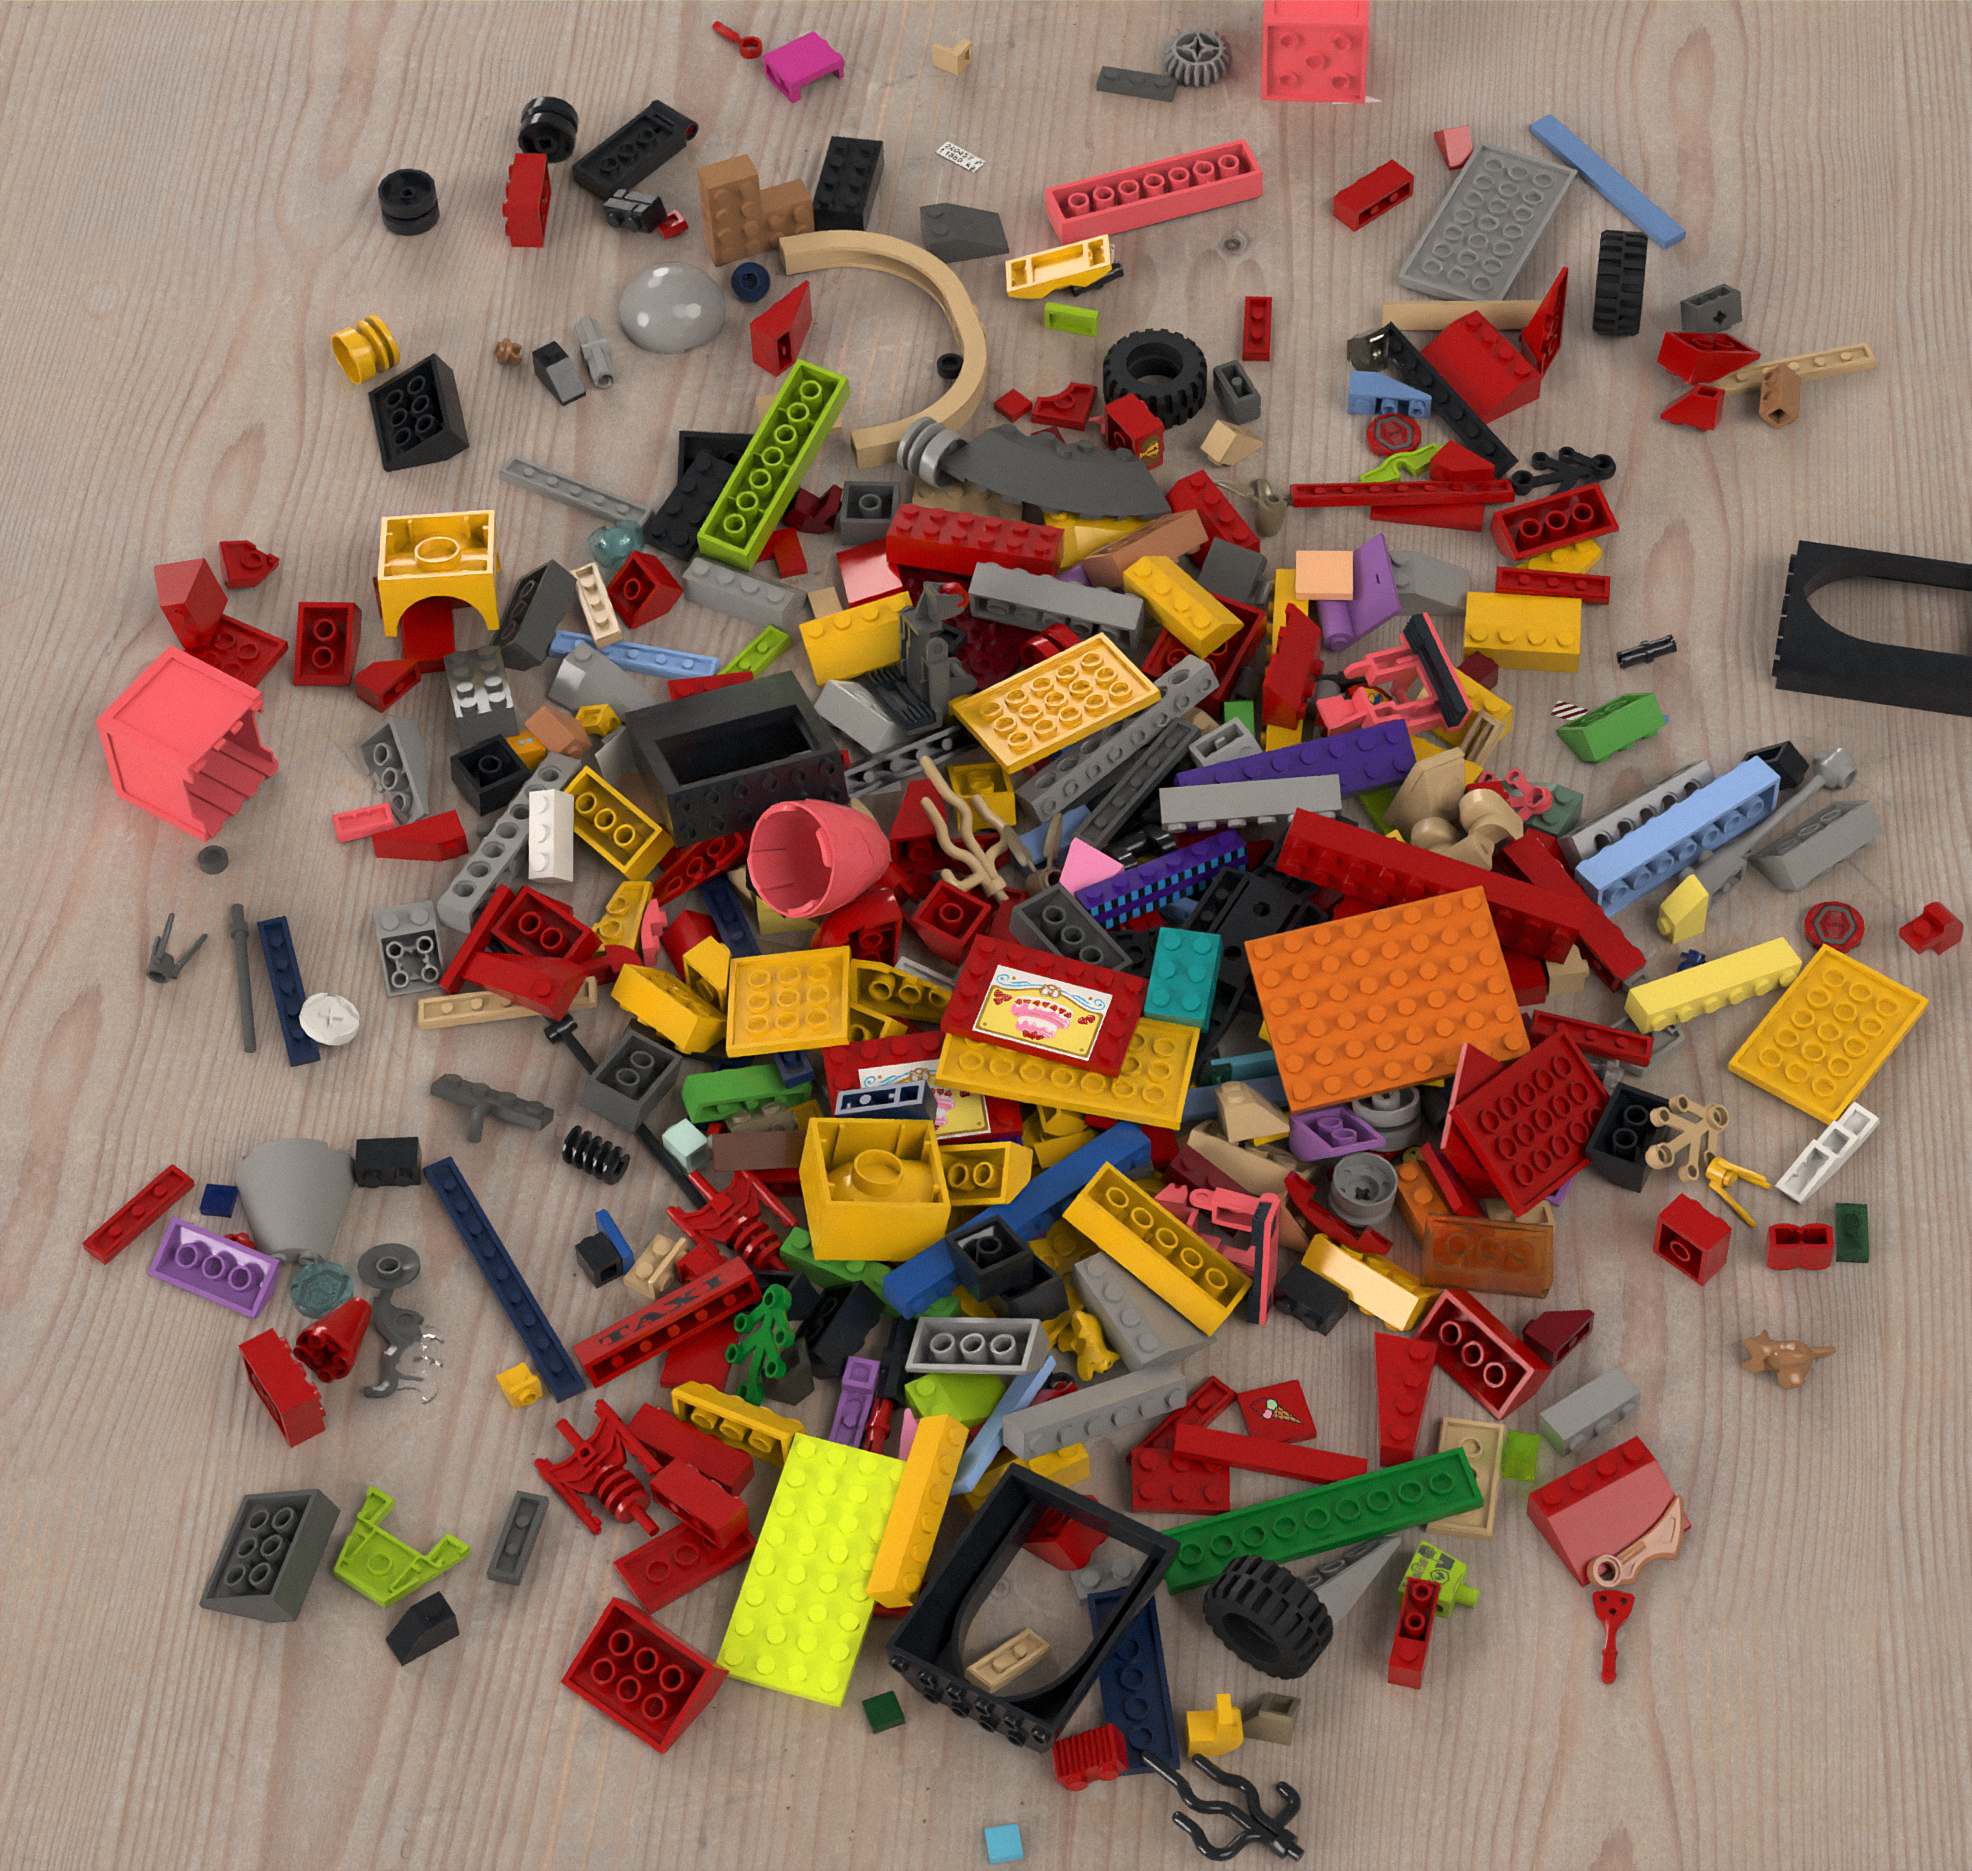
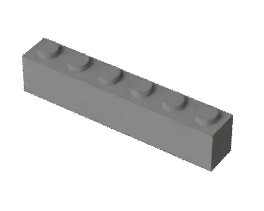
M1339 774L1159 788L1162 829H1168L1169 833L1185 832L1186 827H1198V830L1207 831L1216 829V825L1228 824L1229 828H1242L1248 822H1258L1259 826H1269L1276 824V820L1288 819V823H1291L1297 807L1331 819H1336V815H1341L1342 811Z
M1162 1362L1003 1416V1445L1020 1459L1027 1461L1186 1406L1187 1378L1166 1362Z

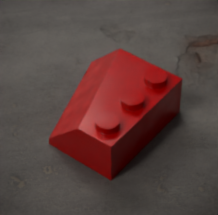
M1288 602L1285 609L1286 627L1280 626L1276 653H1272L1263 683V723L1297 730L1300 720H1305L1307 716L1308 698L1313 699L1316 690L1315 679L1316 677L1321 678L1324 661L1320 660L1321 628L1297 606Z

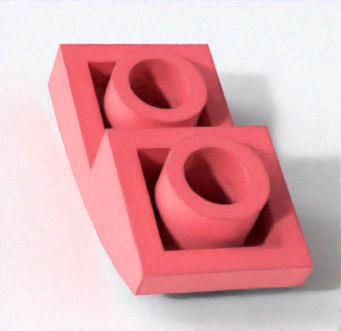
M652 899L648 904L642 922L641 940L645 967L657 965L655 953L661 952L659 941L663 934L662 928L668 927L665 909L659 910L657 899Z

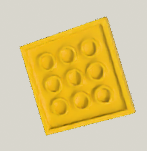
M850 946L730 959L726 1036L728 1058L849 1045L852 956Z

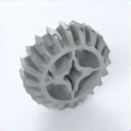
M1199 27L1197 30L1188 28L1185 33L1178 31L1177 36H1171L1170 41L1166 42L1164 47L1163 61L1165 72H1168L1169 76L1177 78L1178 83L1185 82L1186 87L1190 84H1195L1196 88L1199 84H1204L1207 87L1209 82L1217 84L1218 79H1224L1225 74L1229 73L1231 68L1232 53L1230 43L1226 41L1225 36H1219L1218 31L1211 33L1209 28L1205 31L1200 30Z

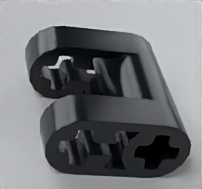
M1151 822L1104 846L1100 852L1124 865V869L1127 871L1139 866L1137 859L1149 853L1159 858L1177 851L1178 848L1168 832Z

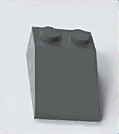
M946 202L920 207L921 232L926 250L945 264L1009 253V247L998 213Z

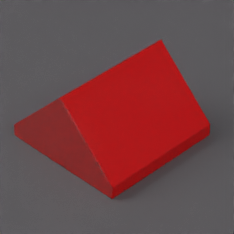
M684 909L660 937V941L683 983H686L683 955L709 936H712L718 943L722 942L711 916Z

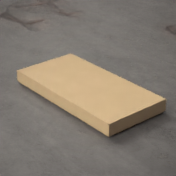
M1442 1416L1437 1454L1463 1447L1483 1497L1484 1507L1427 1523L1426 1533L1492 1542L1507 1425Z

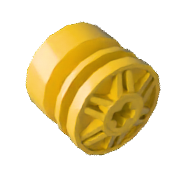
M375 314L367 316L364 321L356 322L355 329L349 326L331 335V345L335 357L346 376L356 385L376 377V370L382 373L387 371L389 367L392 368L400 364V353L397 344L386 324Z

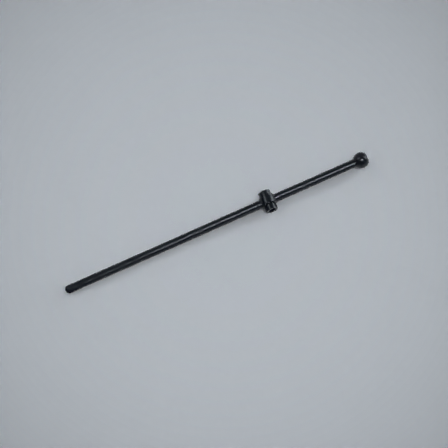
M493 936L487 946L491 952L507 953ZM567 1013L563 1016L561 1022H558L543 1015L550 1024V1026L543 1029L549 1041L553 1045L559 1040L564 1042L591 1076L598 1065L572 1034L578 1028L573 1017ZM642 1123L635 1131L697 1210L702 1209L708 1202L647 1126ZM730 1241L726 1246L729 1249H734L735 1242L732 1243Z

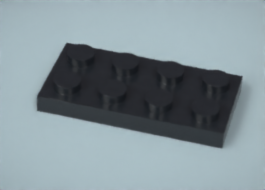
M700 451L640 536L643 543L688 562L699 547L697 534L736 466Z

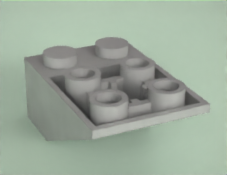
M1238 717L1233 718L1188 745L1191 760L1196 769L1263 753L1253 735Z
M432 900L373 910L388 998L441 989L439 982L445 974Z

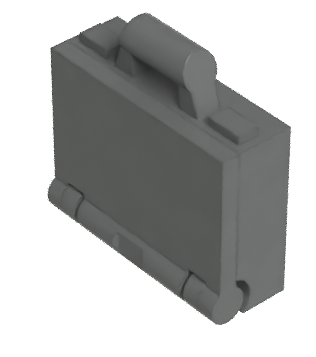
M1214 537L1197 579V583L1205 590L1246 605L1258 606L1265 605L1273 586L1270 581L1262 576V572H1264L1268 563L1267 558L1263 554ZM1258 582H1261V586L1259 588L1257 596L1254 599L1252 597L1254 595Z

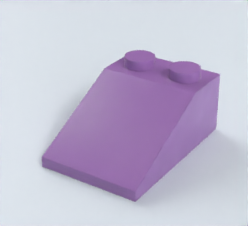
M1345 1104L1289 1116V1150L1302 1162H1315L1323 1158L1343 1156L1353 1152L1386 1146V1139Z

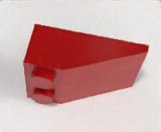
M1666 331L1657 363L1664 366L1669 374L1683 378V383L1696 386L1699 383H1712L1760 359L1761 353L1728 333Z
M299 602L294 686L350 687L361 639L362 610L354 602Z

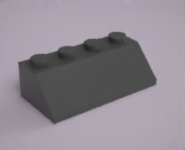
M553 559L519 578L500 620L499 630L495 631L489 646H500L505 668L526 671L533 666L538 667L544 662L547 657L546 650L548 645L556 637V627L566 614L564 609L575 594L573 589L578 579Z
M1060 882L1012 908L1009 931L1023 946L1128 973L1134 966L1133 960Z

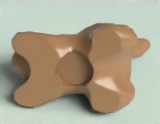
M1763 1330L1762 1334L1756 1338L1749 1337L1745 1340V1346L1751 1357L1744 1359L1742 1367L1751 1373L1776 1372L1778 1384L1781 1387L1794 1389L1805 1383V1376L1811 1368L1813 1359L1827 1358L1836 1353L1837 1350L1835 1347H1808L1805 1343L1797 1340H1771L1768 1337L1767 1331Z

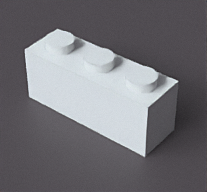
M556 789L529 792L530 880L548 885L573 882L574 795Z

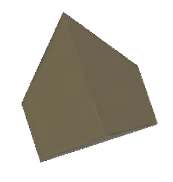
M1268 1692L1265 1700L1242 1718L1243 1736L1291 1746L1301 1698Z

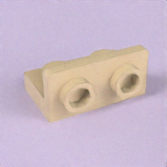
M658 1233L624 1276V1285L656 1301L661 1293L666 1292L672 1285L673 1278L677 1274L676 1263L690 1252L688 1239L681 1237L678 1242H675Z

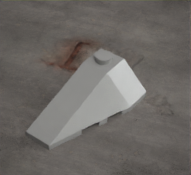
M390 715L355 744V748L362 769L367 776H372L377 783V790L386 795L390 801L391 809L402 824L406 825L422 820L429 814L425 744L416 719Z

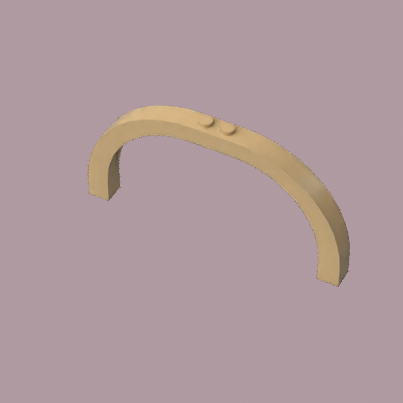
M832 230L779 238L780 259L786 275L826 268L859 267L891 273L918 285L929 293L943 309L962 354L964 362L957 380L950 390L933 405L897 422L850 431L851 453L857 469L860 470L897 462L898 446L903 435L910 425L924 416L931 417L937 423L943 424L947 429L957 432L970 419L982 399L987 377V352L984 323L978 321L976 304L972 305L962 282L944 262L926 250L907 241L878 233Z

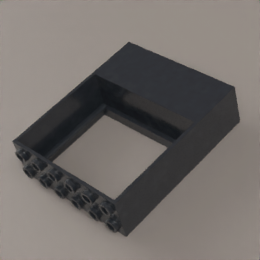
M792 670L624 713L635 765L677 848L755 828L761 815L772 805L780 802L817 799L841 805L850 803L840 750ZM807 750H811V751H812V752H809V753H805V754H801V755L789 757V758H786V759H782V760H778V761H774V762L762 764V765H759V766H755V767H751V768L739 770V771H736V772H732V773H728V774H724V775H720V776H716V777H712V778H709V779H705V780H701V781H697V782H693V783H689V784H685V785L680 786V783H684V782L696 780V779H699V778H703V777H707V776L719 774V773H722V772H726V771H730V770H734V769L746 767V766H749V765H753V764H757V763H761V762L773 760V759H776V758H780V757H784V756L796 754V753L803 752V751H807Z

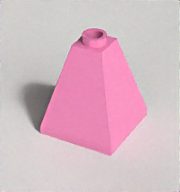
M1075 837L1071 842L1059 882L1074 897L1075 891L1125 872V869L1121 863Z

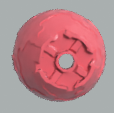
M817 799L784 801L772 805L757 821L751 836L747 863L752 884L762 901L777 913L786 917L797 919L809 918L832 912L854 901L857 896L879 880L889 865L890 844L886 835L881 832L877 821L856 809Z

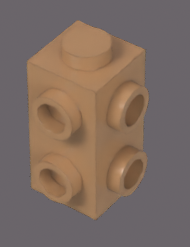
M1783 363L1762 375L1759 415L1777 430L1799 418L1801 377Z

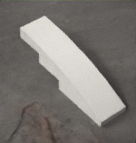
M1854 1101L1838 1122L1834 1120L1817 1141L1815 1139L1811 1141L1775 1187L1801 1205L1862 1145L1880 1124L1879 1118Z

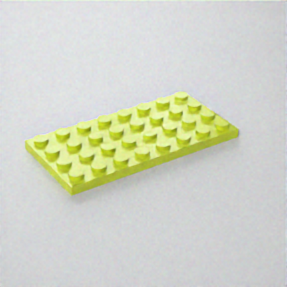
M795 1433L716 1660L717 1663L730 1671L727 1677L842 1708L873 1615V1610L877 1603L876 1600L866 1594V1590L907 1461Z

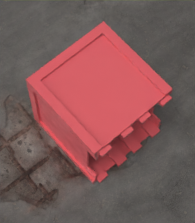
M1264 0L1261 100L1365 104L1370 0Z
M170 645L96 720L116 795L205 843L211 837L214 838L222 829L221 824L230 815L234 817L242 808L241 803L246 798L251 799L259 790L258 785L266 777L271 778L279 769L278 761L274 758L273 751L261 745L254 715L257 711L260 713L264 712L262 692Z

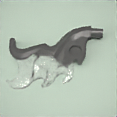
M394 1289L380 1290L378 1297H374L372 1308L373 1321L377 1331L390 1347L384 1352L383 1383L377 1388L365 1387L364 1394L367 1398H386L395 1391L417 1390L424 1395L422 1404H428L435 1399L438 1393V1384L436 1378L431 1374L430 1366L436 1363L441 1368L443 1367L442 1356L432 1346L431 1342L437 1340L439 1343L444 1344L443 1335L434 1326L422 1325L424 1317L419 1313L393 1306L390 1299Z

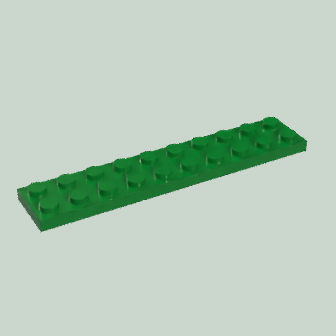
M1463 1447L1455 1448L1159 1531L1181 1542L1179 1556L1164 1577V1581L1169 1595L1212 1584L1228 1563L1239 1556H1261L1263 1560L1269 1559L1276 1562V1565H1280L1484 1507V1500Z

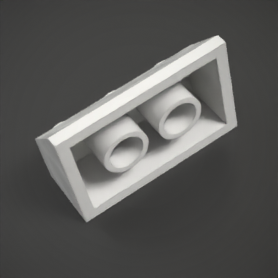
M828 679L814 705L815 710L821 715L820 718L824 723L838 727L842 730L840 734L853 742L857 741L862 745L861 750L870 756L907 741L915 735L907 736L872 693L860 683Z

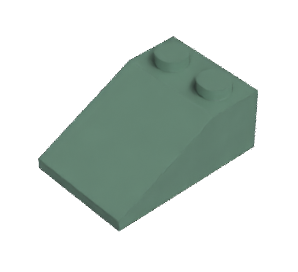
M1502 780L1503 788L1513 797L1524 796L1519 789L1511 788L1506 781ZM1528 782L1532 787L1541 786L1547 788L1553 795V803L1545 813L1532 815L1523 823V834H1525L1527 828H1531L1555 836L1558 839L1572 831L1581 818L1583 794L1555 783ZM1514 809V811H1515L1516 813H1518V812L1521 810V809Z

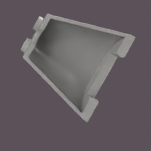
M284 1138L265 1142L252 1148V1154L247 1157L242 1156L236 1164L235 1184L257 1249L263 1254L282 1261L280 1268L285 1267L287 1262L293 1260L299 1261L304 1266H313L327 1262L357 1179L355 1160L341 1148L337 1151L328 1148L327 1142L320 1140Z

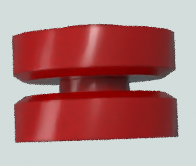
M1055 622L1040 632V636L1035 635L1021 645V662L1026 670L1081 643V640L1069 627Z

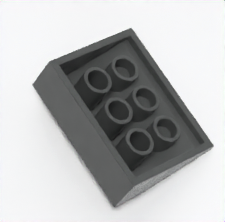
M319 1489L245 1495L199 1605L204 1609L269 1623L296 1621L341 1510Z

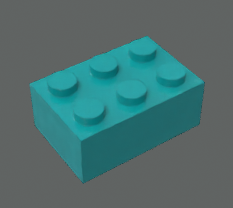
M1160 927L1144 1007L1145 1018L1201 1028L1200 1032L1208 1033L1224 949L1221 935Z

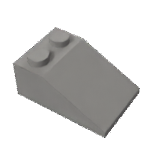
M1388 551L1402 612L1396 616H1412L1425 612L1429 616H1466L1467 591L1470 592V570L1416 551Z

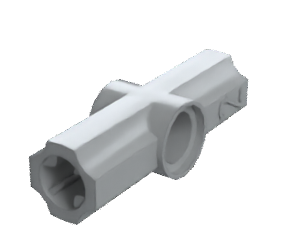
M590 316L583 317L575 324V331L580 343L584 366L589 368L595 386L601 389L611 388L613 383L617 381V376L612 364L608 340L603 338L597 320L592 319Z

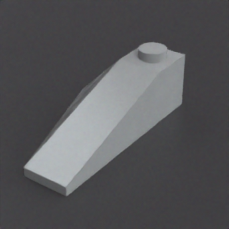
M583 642L563 659L548 694L550 701L576 714L582 706L608 704L621 720L622 725L627 726L625 712L662 703L608 657Z
M1379 1536L1345 1552L1343 1554L1345 1560H1338L1329 1564L1323 1563L1317 1566L1318 1574L1303 1580L1306 1583L1305 1585L1319 1596V1601L1325 1604L1328 1609V1615L1332 1617L1333 1625L1345 1618L1401 1543L1399 1536Z

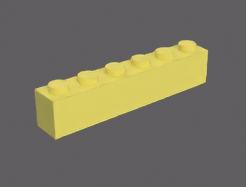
M1780 937L1631 988L1628 992L1624 1010L1642 1035L1653 1031H1661L1667 1026L1678 1022H1687L1693 1017L1704 1013H1713L1727 1005L1739 1004L1743 1000L1756 995L1762 996L1776 988L1788 987L1798 977L1802 961L1784 937Z

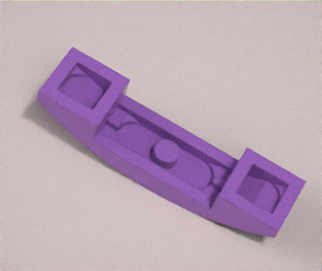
M854 1356L848 1357L841 1383L842 1392L828 1441L861 1449L866 1433L864 1432L865 1426L869 1422L874 1401L880 1361Z

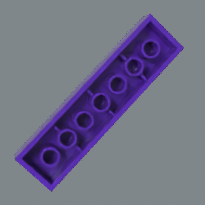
M1400 719L1176 774L1173 782L1175 787L1339 774L1341 800L1402 786L1417 761L1405 719ZM1228 824L1216 825V829L1207 831L1198 830V827H1186L1188 837L1228 828Z

